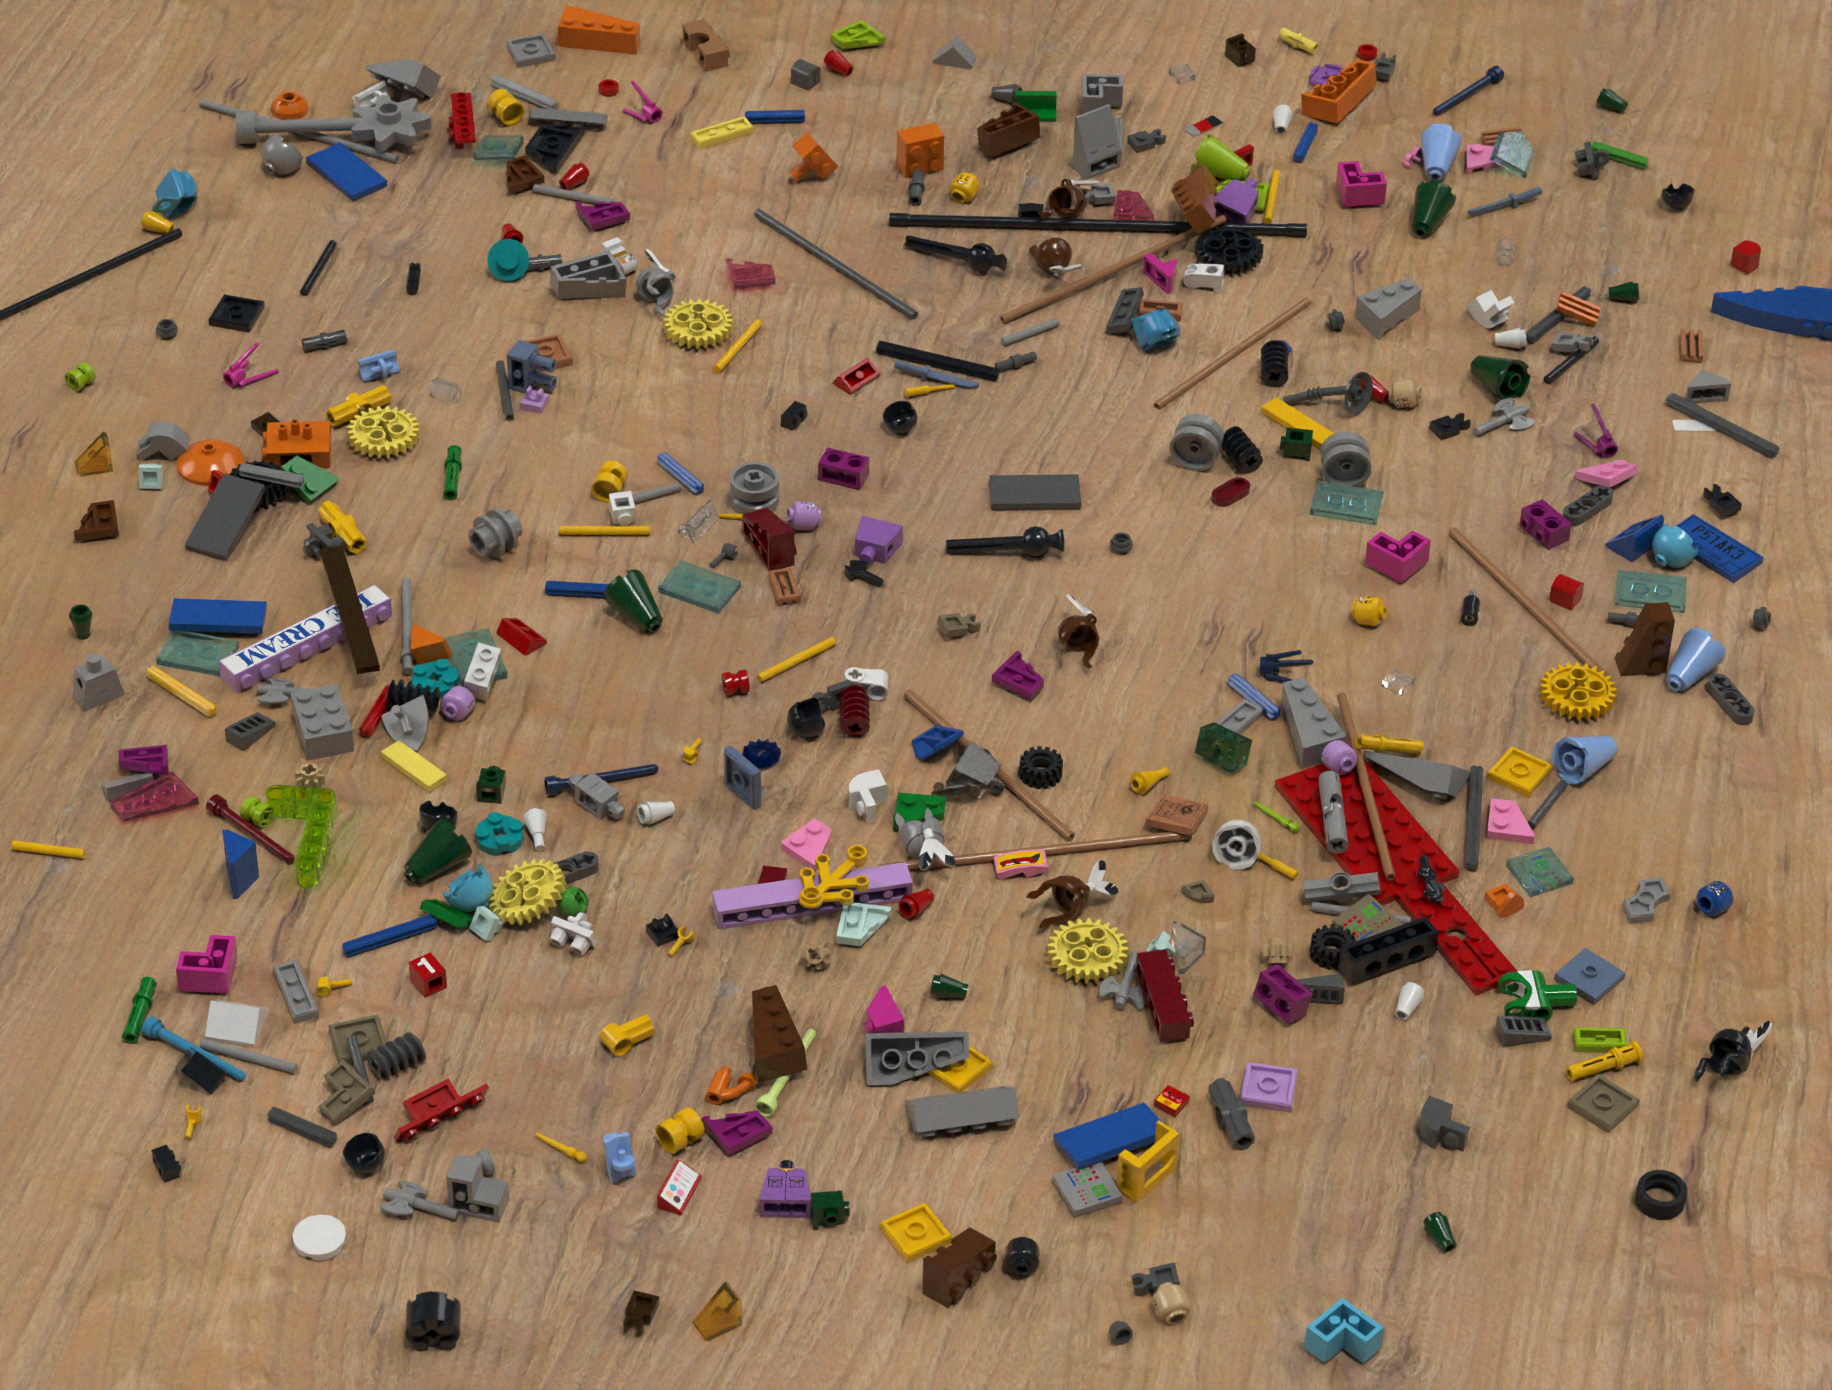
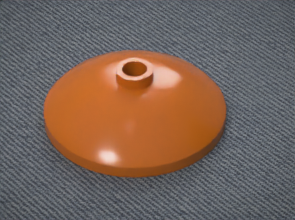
M207 439L189 445L188 450L178 456L176 464L178 473L183 479L196 485L209 486L212 470H219L228 475L233 468L238 467V464L244 463V456L237 446L227 441Z

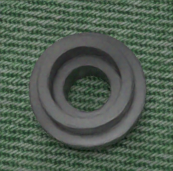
M1333 309L1331 313H1328L1330 324L1333 330L1337 328L1341 330L1343 329L1342 324H1345L1344 316L1341 311L1337 312L1336 309Z
M171 319L159 321L156 327L157 335L163 338H171L178 332L177 325Z
M1116 533L1110 540L1111 549L1118 553H1125L1132 549L1133 542L1126 533Z
M1761 607L1754 611L1753 625L1754 627H1759L1760 630H1765L1766 626L1770 625L1771 613L1767 612L1766 607Z

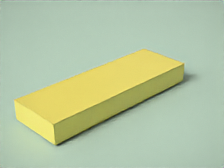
M744 116L690 132V139L701 149L754 133V127Z
M400 740L381 751L382 759L428 792H431L447 781V774Z

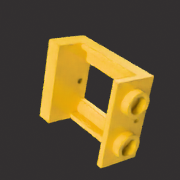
M1158 1121L1156 1122L1155 1144L1138 1158L1126 1149L1119 1154L1116 1186L1122 1195L1137 1204L1176 1170L1179 1143L1178 1132ZM1156 1161L1165 1165L1144 1183L1145 1171Z

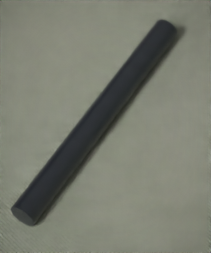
M334 240L328 242L300 290L301 295L307 296L337 246Z
M1593 337V345H1590V350L1599 344L1597 337ZM1580 349L1575 351L1543 378L1544 382L1550 384L1589 351H1582Z

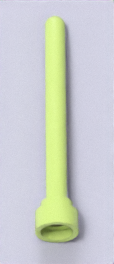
M808 1029L801 1039L805 1046V1052L816 1036L814 1029ZM792 1074L778 1077L768 1094L758 1098L754 1105L755 1111H759L765 1118L771 1117L777 1109L776 1099Z

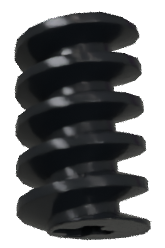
M1279 340L1269 341L1261 348V378L1266 385L1271 387L1282 386L1288 380V347Z
M1234 426L1224 432L1221 448L1243 473H1251L1257 470L1263 462V458L1260 455L1261 452L1251 439L1247 437V434L1243 432L1242 428Z
M400 679L398 685H395V680H392L387 692V705L391 708L394 705L401 706L423 695L430 716L438 707L440 688L436 687L433 693H431V686L429 685L422 691V684L418 683L416 688L413 689V682L409 681L407 686L404 687V680Z

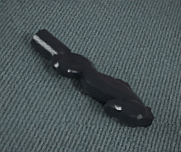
M1426 855L1419 858L1421 868L1418 870V875L1425 879L1424 885L1426 890L1423 891V894L1431 903L1440 905L1444 899L1442 895L1446 887L1439 881L1436 882L1437 874L1431 868L1429 857Z

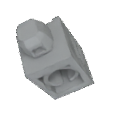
M592 772L588 776L583 777L580 774L574 773L570 776L569 785L575 790V802L598 819L602 820L607 815L620 819L624 815V807L617 802L619 791Z

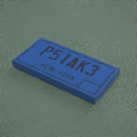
M1692 514L1676 525L1694 541L1692 547L1694 550L1698 549V555L1694 559L1733 583L1763 563V556L1695 514Z

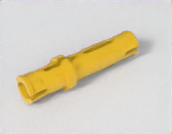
M1358 734L1357 738H1355L1357 749L1375 750L1374 752L1376 753L1389 751L1421 755L1424 750L1422 740L1384 737L1383 734H1376L1375 736Z

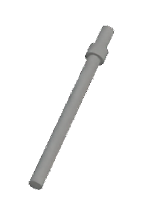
M403 578V649L401 650V661L403 662V672L409 675L413 672L412 663L415 660L411 651V580Z

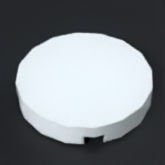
M321 1214L302 1220L295 1227L292 1235L294 1248L297 1253L306 1258L305 1256L311 1257L314 1261L328 1260L338 1255L347 1241L345 1226L341 1221L332 1216Z

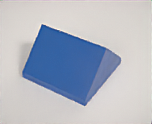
M1661 514L1634 523L1605 543L1608 549L1628 561L1634 562L1652 549L1653 537L1663 526L1664 517Z
M226 829L222 830L226 867L233 899H237L259 878L256 843Z

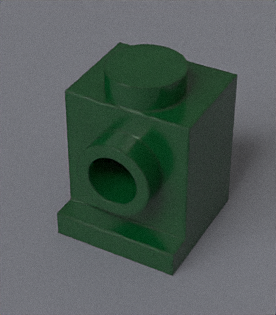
M1287 428L1286 436H1281L1280 449L1284 450V455L1306 457L1305 461H1310L1313 430Z
M490 766L488 769L481 768L479 780L476 783L477 802L502 803L506 787L505 770H501L497 766ZM485 789H496V793L485 792Z
M842 1191L811 1193L813 1230H818V1226L844 1224V1217H850L849 1201L843 1200Z

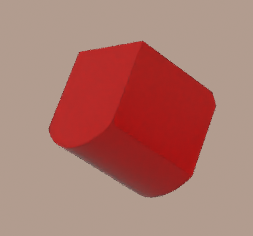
M1745 240L1733 248L1730 265L1747 275L1758 268L1761 247L1753 241Z
M1559 574L1551 586L1550 602L1572 611L1582 599L1584 583Z

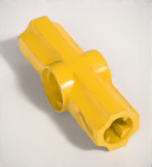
M385 385L361 395L357 392L351 393L343 403L326 410V418L334 428L354 419V415L361 416V411L368 413L369 408L374 410L377 409V406L381 407L391 402V395Z
M330 500L322 503V506L318 509V515L330 527L332 537L339 536L342 538L344 546L349 552H353L355 555L361 553L367 546V540L357 529L352 515H345L336 503H332Z

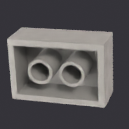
M337 684L290 693L292 714L307 761L354 751L352 727Z

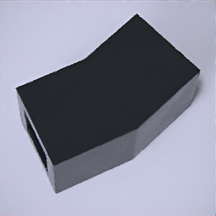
M1018 204L1019 217L1043 218L1038 215V212H1044V204Z

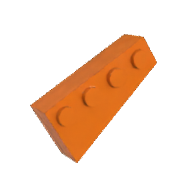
M1357 60L1340 70L1339 75H1332L1327 78L1325 84L1314 86L1312 92L1306 91L1302 93V115L1338 124L1376 86V64Z

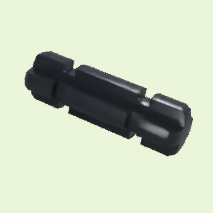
M412 262L409 265L406 292L409 295H415L418 292L421 265L419 263L415 264Z

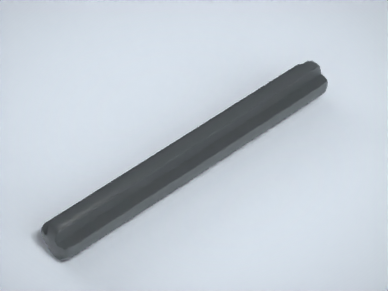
M1582 286L1573 296L1586 300L1591 296V289ZM1555 309L1526 332L1529 344L1535 342L1567 315Z

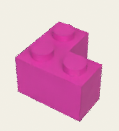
M1358 161L1338 162L1336 184L1344 207L1385 204L1387 182L1383 172L1362 173Z
M1413 530L1400 541L1379 532L1367 542L1365 564L1402 583L1428 562L1431 540Z
M210 935L206 953L181 951L176 967L179 991L229 994L238 959L235 936Z

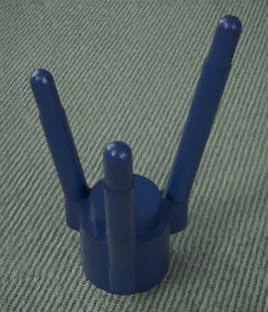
M1301 650L1266 654V657L1260 656V675H1266V680H1276L1284 683L1292 679L1274 675V673H1279V666L1313 664V660H1279L1280 658L1300 655L1302 653Z

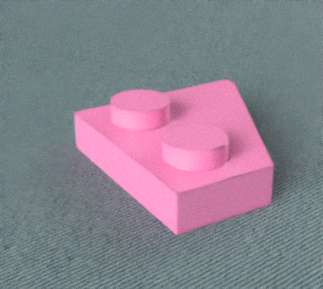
M1617 460L1611 463L1578 469L1575 471V479L1610 488L1637 474V465L1629 464L1625 460Z

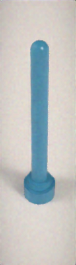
M154 1016L148 1017L143 1023L141 1032L151 1039L162 1038L186 1052L192 1047L231 1077L239 1081H243L246 1078L244 1071L165 1029L162 1021Z

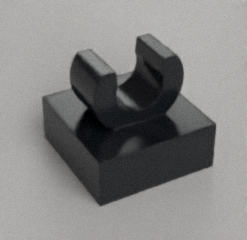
M667 913L664 915V918L659 920L654 918L651 923L646 924V932L657 947L679 938L678 929Z

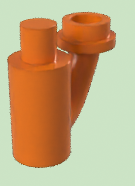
M722 1066L721 1070L715 1072L705 1099L710 1104L720 1105L722 1101L731 1100L745 1091L754 1090L757 1086L756 1077L751 1073H744L739 1077L738 1085L728 1089L732 1080L730 1075L731 1069L727 1066Z

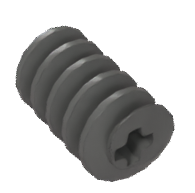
M407 1032L403 1037L399 1036L394 1041H388L385 1046L380 1045L376 1050H369L367 1060L374 1076L381 1080V1073L386 1077H390V1068L395 1073H399L398 1064L407 1069L409 1066L407 1060H410L415 1065L417 1064L416 1056L418 1055L423 1061L426 1060V1053L419 1038L413 1033Z

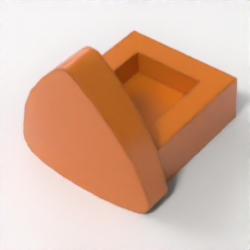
M1505 883L1485 892L1484 899L1497 911L1501 918L1510 916L1524 908L1523 898L1516 891L1511 890Z

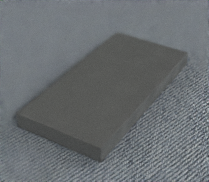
M224 474L184 544L186 549L227 561L266 490L265 486Z
M1079 474L989 476L991 510L1081 509Z

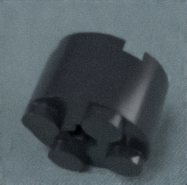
M430 1291L416 1295V1300L412 1302L409 1300L407 1302L405 1336L412 1343L414 1350L425 1351L429 1347L451 1350L456 1347V1342L460 1338L461 1304L458 1299L454 1297L453 1301L447 1298L446 1293Z

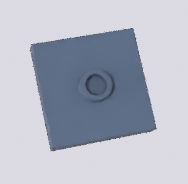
M730 745L724 749L725 785L755 810L761 807V771Z
M1584 948L1555 973L1554 980L1560 984H1575L1578 995L1592 1004H1596L1625 979V972L1587 948Z

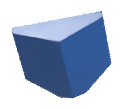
M935 725L911 740L916 758L922 761L946 751L964 735L963 730Z

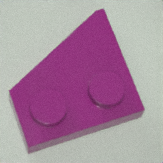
M575 202L577 212L592 231L630 220V212L622 202H595V206H582V202Z
M1016 651L992 674L993 683L1030 700L1044 687L1043 678L1034 671L1030 663L1026 664L1022 660V654L1019 651Z
M167 745L120 749V769L169 774Z
M749 1111L743 1114H725L724 1119L710 1120V1116L701 1118L704 1128L728 1155L773 1134L772 1125L759 1111Z

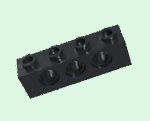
M1425 916L1340 947L1338 970L1352 985L1436 954L1439 931Z

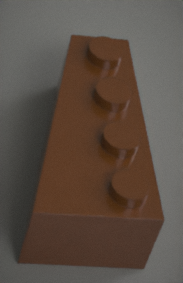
M777 985L752 991L754 1049L758 1083L807 1070L805 1046Z

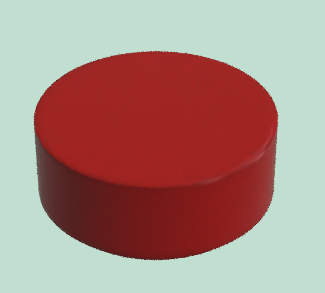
M1363 44L1358 47L1357 56L1363 61H1373L1377 58L1378 49L1374 45Z
M612 79L601 81L599 83V93L605 97L617 95L619 93L618 82Z

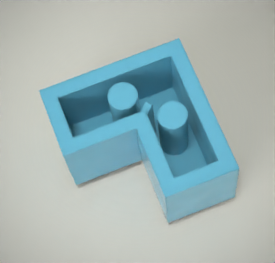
M1341 1298L1307 1326L1304 1348L1324 1363L1342 1348L1364 1363L1381 1349L1384 1327L1344 1298Z

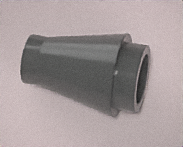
M1017 84L993 86L991 96L993 99L1015 103L1016 91L1023 90Z

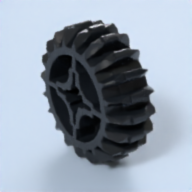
M254 460L251 463L246 461V464L276 470L280 469L279 465H274L273 462L266 463L265 460L261 462ZM238 464V467L233 468L231 473L228 474L265 486L266 490L256 506L258 510L260 507L268 508L270 504L276 505L277 501H282L283 496L286 495V485L240 476L239 468L241 464Z

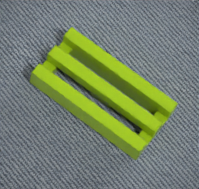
M1574 1027L1573 1030L1575 1052L1608 1053L1613 1047L1621 1048L1627 1046L1625 1028Z

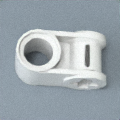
M851 667L845 671V679L849 680L852 686L862 687L869 696V699L877 701L887 697L889 676L884 670Z

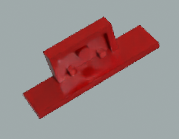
M471 92L451 94L452 117L448 118L450 140L455 141V149H464V143H476Z
M448 1078L405 1100L403 1106L411 1117L412 1122L398 1128L394 1135L395 1141L402 1138L409 1140L419 1133L418 1130L424 1127L430 1129L441 1122V1118L447 1115L450 1118L463 1111V1107L469 1104L475 1106L485 1099L484 1096L489 1086L486 1083L460 1097Z

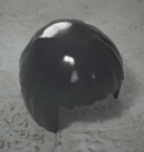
M816 697L796 702L788 711L787 722L795 735L801 738H812L823 732L825 721L821 715V708Z

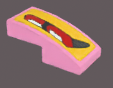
M1019 850L994 857L996 872L1000 880L1022 872L1028 878L1049 870L1044 850Z

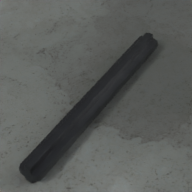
M879 341L876 346V352L993 381H997L1000 375V370L995 367L894 343Z

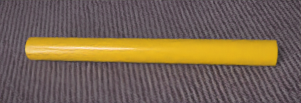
M1274 170L1272 173L1263 220L1265 224H1271L1281 175L1279 170Z
M756 319L713 367L716 373H720L762 326L761 320Z
M560 526V535H651V526Z
M830 637L757 674V680L762 683L835 646V638Z

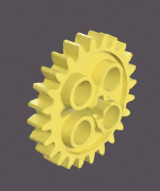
M689 299V303L681 301V306L674 304V309L669 308L668 313H665V319H663L664 333L667 334L668 339L672 338L673 343L679 341V346L687 344L688 349L692 345L696 349H699L700 346L707 349L709 344L715 347L716 342L722 344L723 339H728L729 334H732V314H729V309L724 310V305L717 306L716 301L710 304L709 299L705 302H701V299H698L697 302Z
M377 406V410L369 408L368 413L361 411V416L354 415V420H350V425L347 426L350 446H354V451L361 450V455L369 453V458L374 454L377 455L378 459L382 455H385L388 459L390 454L398 457V452L406 453V448L413 449V444H417V439L420 437L417 418H412V413L406 414L405 409L398 411V407H395L393 410H390L389 406H386L385 409Z
M543 858L538 863L536 859H533L530 864L524 861L521 867L514 865L512 872L506 870L507 875L505 877H498L500 883L493 884L495 890H493L491 897L488 899L489 907L504 923L508 921L510 925H513L517 920L518 924L521 925L525 919L531 923L532 917L536 916V918L540 919V913L548 914L549 907L557 906L554 902L555 900H562L560 894L565 892L564 886L567 885L565 876L557 864H553L552 860L546 863Z
M1078 918L1077 924L1068 921V927L1060 925L1059 931H1053V937H1049L1047 948L1048 961L1052 962V968H1058V974L1066 972V979L1074 976L1075 982L1082 978L1086 984L1089 983L1090 979H1093L1097 984L1099 978L1102 977L1105 980L1108 978V975L1116 977L1117 971H1123V965H1127L1128 941L1124 940L1123 933L1118 934L1117 927L1110 929L1109 922L1101 925L1100 919L1092 923L1091 919L1088 918L1086 923H1083Z

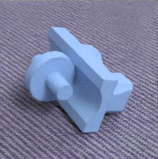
M394 349L357 360L363 382L379 377L384 378L389 374L400 371L397 353Z
M613 1132L604 1135L603 1146L610 1182L615 1183L622 1178L636 1176V1163L633 1157L630 1135L627 1132L621 1134Z

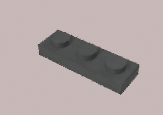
M1142 287L1122 289L1106 326L1108 333H1124L1129 331L1132 324L1130 320L1135 317L1144 296Z

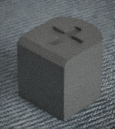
M797 60L791 68V84L802 89L809 90L821 80V68L805 60Z

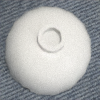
M1244 820L1225 822L1216 831L1212 842V849L1216 859L1220 863L1223 862L1225 865H1230L1228 868L1233 870L1252 866L1262 848L1261 835L1257 828Z

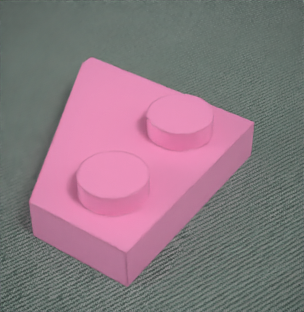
M1467 144L1466 174H1472L1473 169L1480 167L1485 171L1494 167L1507 166L1508 147Z
M1491 798L1487 838L1533 844L1535 834L1516 802Z
M814 818L781 842V850L804 866L812 868L815 872L817 871L815 857L819 854H825L826 846L832 838V829Z

